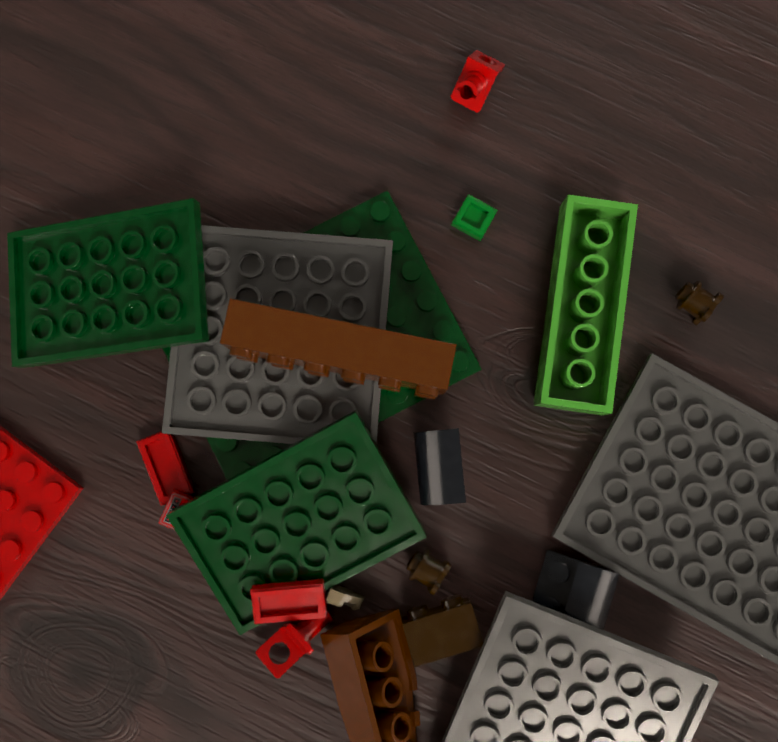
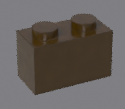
M461 595L449 596L440 601V606L430 609L427 608V605L417 606L407 611L408 616L402 617L403 630L415 667L482 647V636L468 597L462 599Z

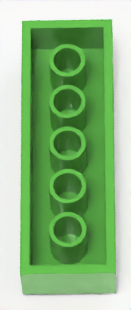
M567 195L561 204L533 406L601 416L612 414L638 204Z

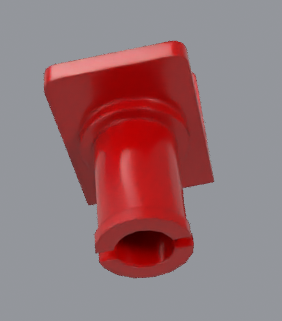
M475 50L466 60L451 94V99L476 113L480 112L497 75L503 70L505 64Z
M327 612V618L301 620L296 625L285 623L256 650L255 654L275 678H280L304 654L310 655L314 651L310 641L328 623H331L333 618ZM278 642L284 643L289 649V657L282 664H275L269 658L270 648Z

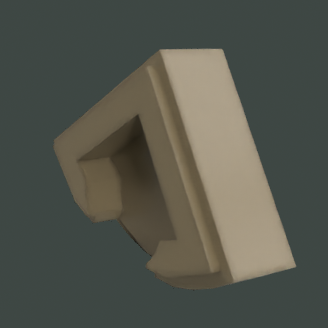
M335 585L331 587L326 601L337 607H341L344 604L351 607L352 610H357L361 608L365 596Z

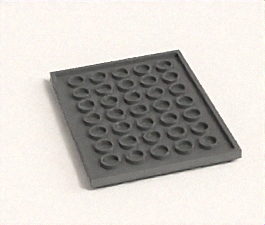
M653 353L649 354L550 536L608 569L619 573L622 577L778 665V423Z

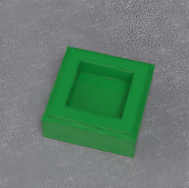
M468 194L451 226L481 241L498 210Z

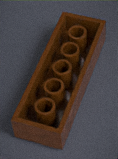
M231 298L220 344L230 349L229 355L235 356L238 360L258 363L259 357L265 358L267 363L281 369L293 370L294 365L304 366L303 370L311 375L328 378L330 372L341 374L343 381L364 385L365 379L377 381L378 388L393 392H400L402 386L415 389V396L434 400L438 397V394L443 395L448 390L457 345Z

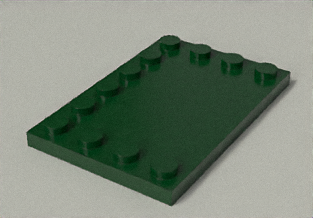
M194 198L7 233L12 367L27 368L209 341L200 202Z
M357 410L176 507L166 515L239 635L261 625L254 624L250 592L252 585L324 579L325 590L427 537L423 525Z

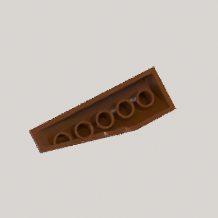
M391 609L349 620L320 634L338 706L350 742H417L416 727L421 725L419 710H414L413 691L418 690L417 677L403 630L399 609Z

